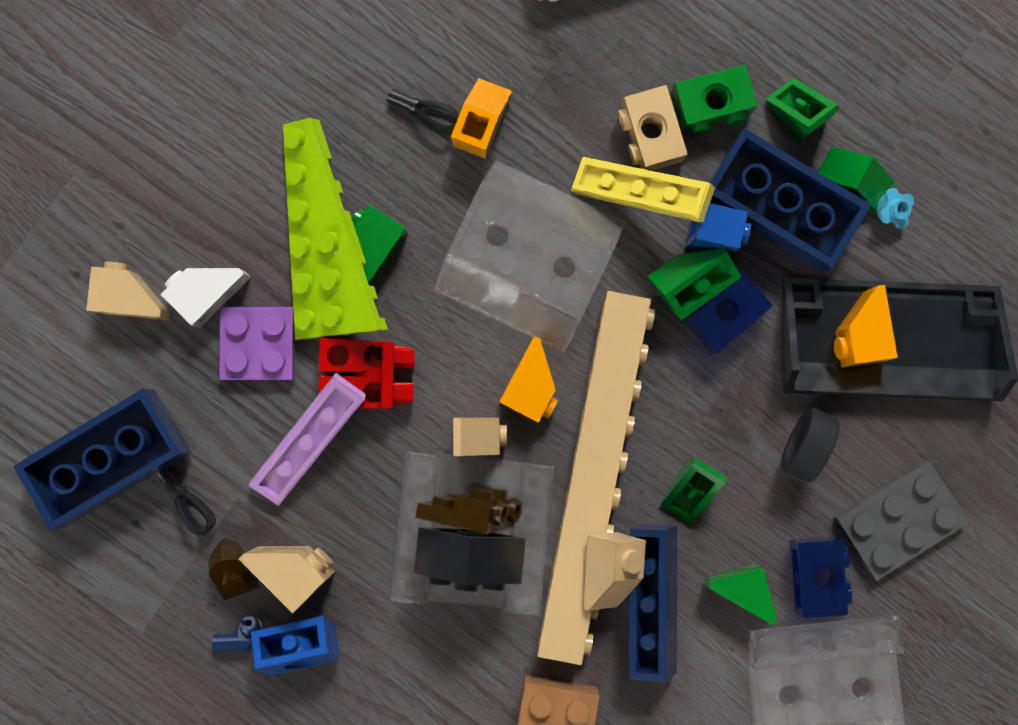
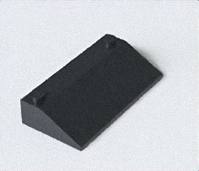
M786 277L783 279L781 330L783 393L1003 402L1018 381L1001 286ZM879 285H885L898 358L885 362L841 368V362L834 352L836 330L864 291Z

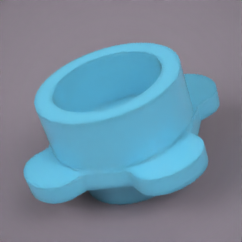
M896 188L888 189L877 204V214L881 222L885 224L894 223L896 228L904 229L909 223L908 217L914 205V198L911 194H900Z

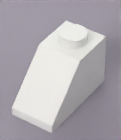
M186 268L183 272L181 270L177 271L166 281L165 286L167 288L160 295L191 326L201 328L251 277L240 268Z

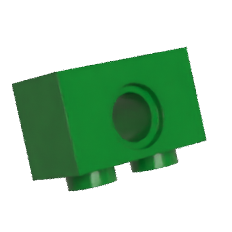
M746 64L676 82L671 90L682 133L692 130L693 135L703 134L713 130L714 124L727 121L728 126L737 125L748 121V115H751L757 108ZM710 95L719 97L723 103V108L719 110L710 108L706 102V97Z

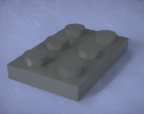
M927 460L834 517L867 572L875 581L880 580L969 524L934 466Z

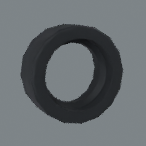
M813 407L807 409L799 418L788 439L782 457L781 468L785 472L807 482L815 480L824 469L833 452L840 430V421Z

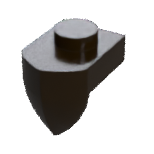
M223 538L214 548L208 563L209 576L224 600L259 588L258 578L239 560L244 554L242 547L237 542L227 538Z

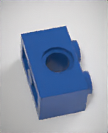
M324 616L251 632L255 670L269 676L340 660L335 623Z

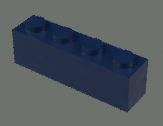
M640 524L630 528V536L646 540L644 578L629 594V679L666 683L677 673V526Z

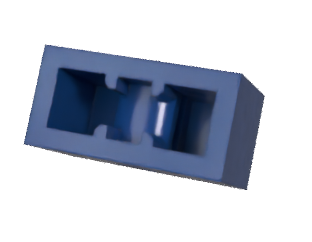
M710 203L703 223L691 221L685 249L700 252L723 248L731 256L737 250L739 251L741 245L747 244L751 230V224L746 223L748 212Z

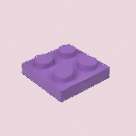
M220 307L219 380H295L293 307Z

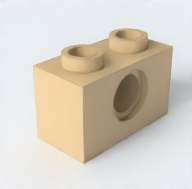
M667 85L624 97L621 105L622 109L618 110V117L622 130H629L632 144L628 145V150L633 165H639L640 169L653 171L683 162L688 154ZM644 124L655 125L659 129L660 136L653 139L647 138L642 133L641 126Z

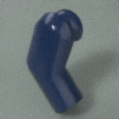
M247 615L240 620L241 624L233 634H214L212 638L213 653L248 651L252 647L251 632L263 629L261 621L254 615Z

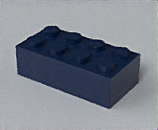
M745 128L735 138L709 181L715 187L710 201L711 204L747 211L746 223L751 224L752 231L821 273L834 268L871 207V204Z
M141 389L17 463L13 468L50 531L71 525L163 468L191 453V450L157 392L153 389Z

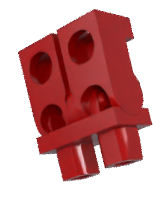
M320 338L319 371L322 373H356V377H341L366 394L365 400L357 409H394V405L414 402V383H395V368L415 369V349L396 346L395 342ZM319 376L318 395L333 376Z

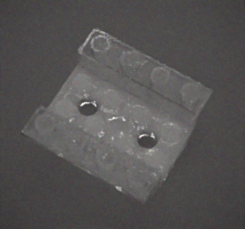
M495 160L480 184L447 252L434 291L532 338L536 337L541 342L565 353L616 247L626 221ZM500 226L507 231L508 239L503 245L493 246L486 239L487 232L492 227ZM560 258H568L574 263L575 272L568 278H561L554 272V263Z
M405 451L390 601L428 605L429 601L496 607L502 608L503 613L540 616L554 466L511 460ZM476 483L482 484L484 487L495 486L507 489V496L519 498V501L522 502V512L519 521L515 523L514 528L498 531L497 533L526 538L522 583L506 584L504 591L487 590L482 588L483 585H478V591L468 592L454 589L455 583L453 582L451 585L430 584L428 576L415 574L414 566L418 527L457 528L415 518L419 502L432 501L434 495L448 497L449 493L466 494L468 487Z
M900 615L749 630L747 669L754 725H908L904 722L896 654L904 653ZM859 678H867L870 683L868 693L862 697L855 696L852 691L854 682ZM786 686H794L798 692L796 701L789 705L781 703L779 700L780 691Z

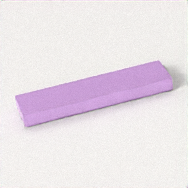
M335 373L254 475L248 486L279 506L365 400L366 394Z

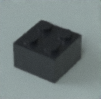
M418 527L414 573L428 576L430 584L451 585L453 582L455 583L454 589L460 591L476 592L478 591V585H483L482 588L487 590L504 591L506 584L522 583L526 538L497 532L484 534L462 528Z

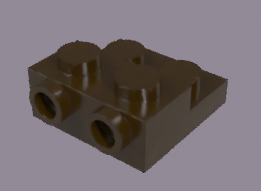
M485 486V489L471 488L470 493H449L448 497L434 495L432 501L419 502L415 518L489 534L514 528L515 523L519 521L521 516L522 502L519 501V498L507 496V489L495 486Z

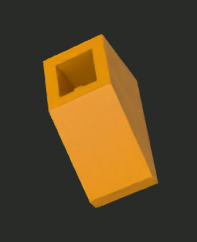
M478 78L464 102L451 135L453 147L487 159L512 91Z

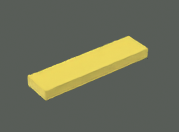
M582 157L571 191L576 195L703 223L715 187L708 182Z

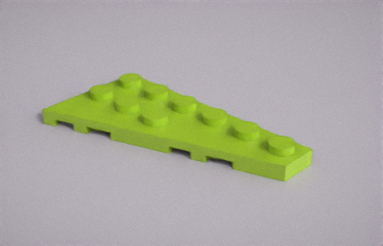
M306 118L283 124L295 340H310L388 330L385 318L379 317L374 302L378 300L374 286H369L364 272L367 263L350 212L344 210L340 195L343 194L340 181L334 180L330 168L332 157L320 120Z

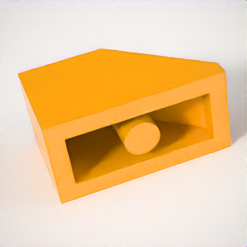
M879 285L864 291L836 330L834 352L841 362V368L885 362L898 358L885 285Z
M533 337L499 403L539 423L541 417L549 419L558 400L552 397L556 389L541 340Z

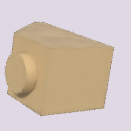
M106 261L104 262V268L91 267L86 311L98 314L170 320V312L139 274L127 270V264Z
M453 418V456L500 455V447H507V425H500V418Z
M618 532L587 535L584 590L585 610L618 607L644 578L646 540Z

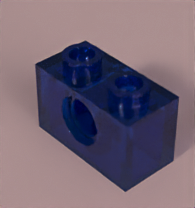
M745 272L740 274L741 278L692 312L690 317L683 322L711 355L720 352L773 306ZM720 302H727L732 306L734 315L730 321H724L718 316L717 306Z
M835 537L791 539L795 613L803 618L848 615V605L852 604V589L850 583H846L845 568H848L850 565V555L848 547L843 546V540ZM827 567L830 572V578L826 584L818 586L815 582V575L819 569Z

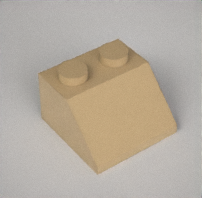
M258 546L244 553L239 558L292 614L335 573L330 567L333 564L331 558L320 548L314 551L310 546Z

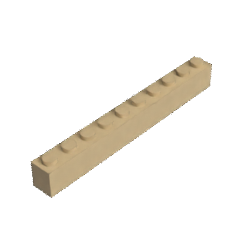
M607 291L604 295L538 640L537 657L582 665L583 655L590 656L593 634L588 633L590 619H597L599 609L590 611L584 609L587 535L614 532V525L608 523L611 510L618 509L621 489L615 488L618 473L624 474L627 464L628 453L622 452L625 437L631 438L635 417L629 416L631 402H638L642 381L636 380L638 365L645 366L648 345L643 344L645 330L651 331L655 316V309L649 308L651 299L612 291Z

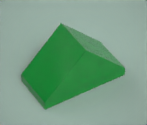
M794 77L766 98L769 107L798 143L824 125L840 110L838 104Z
M835 147L830 148L817 171L871 204L869 210L877 214L878 201L895 183L874 157Z
M688 457L661 501L660 506L692 524L725 485L728 478L696 458Z
M753 564L706 577L703 584L774 626L777 617L763 567Z

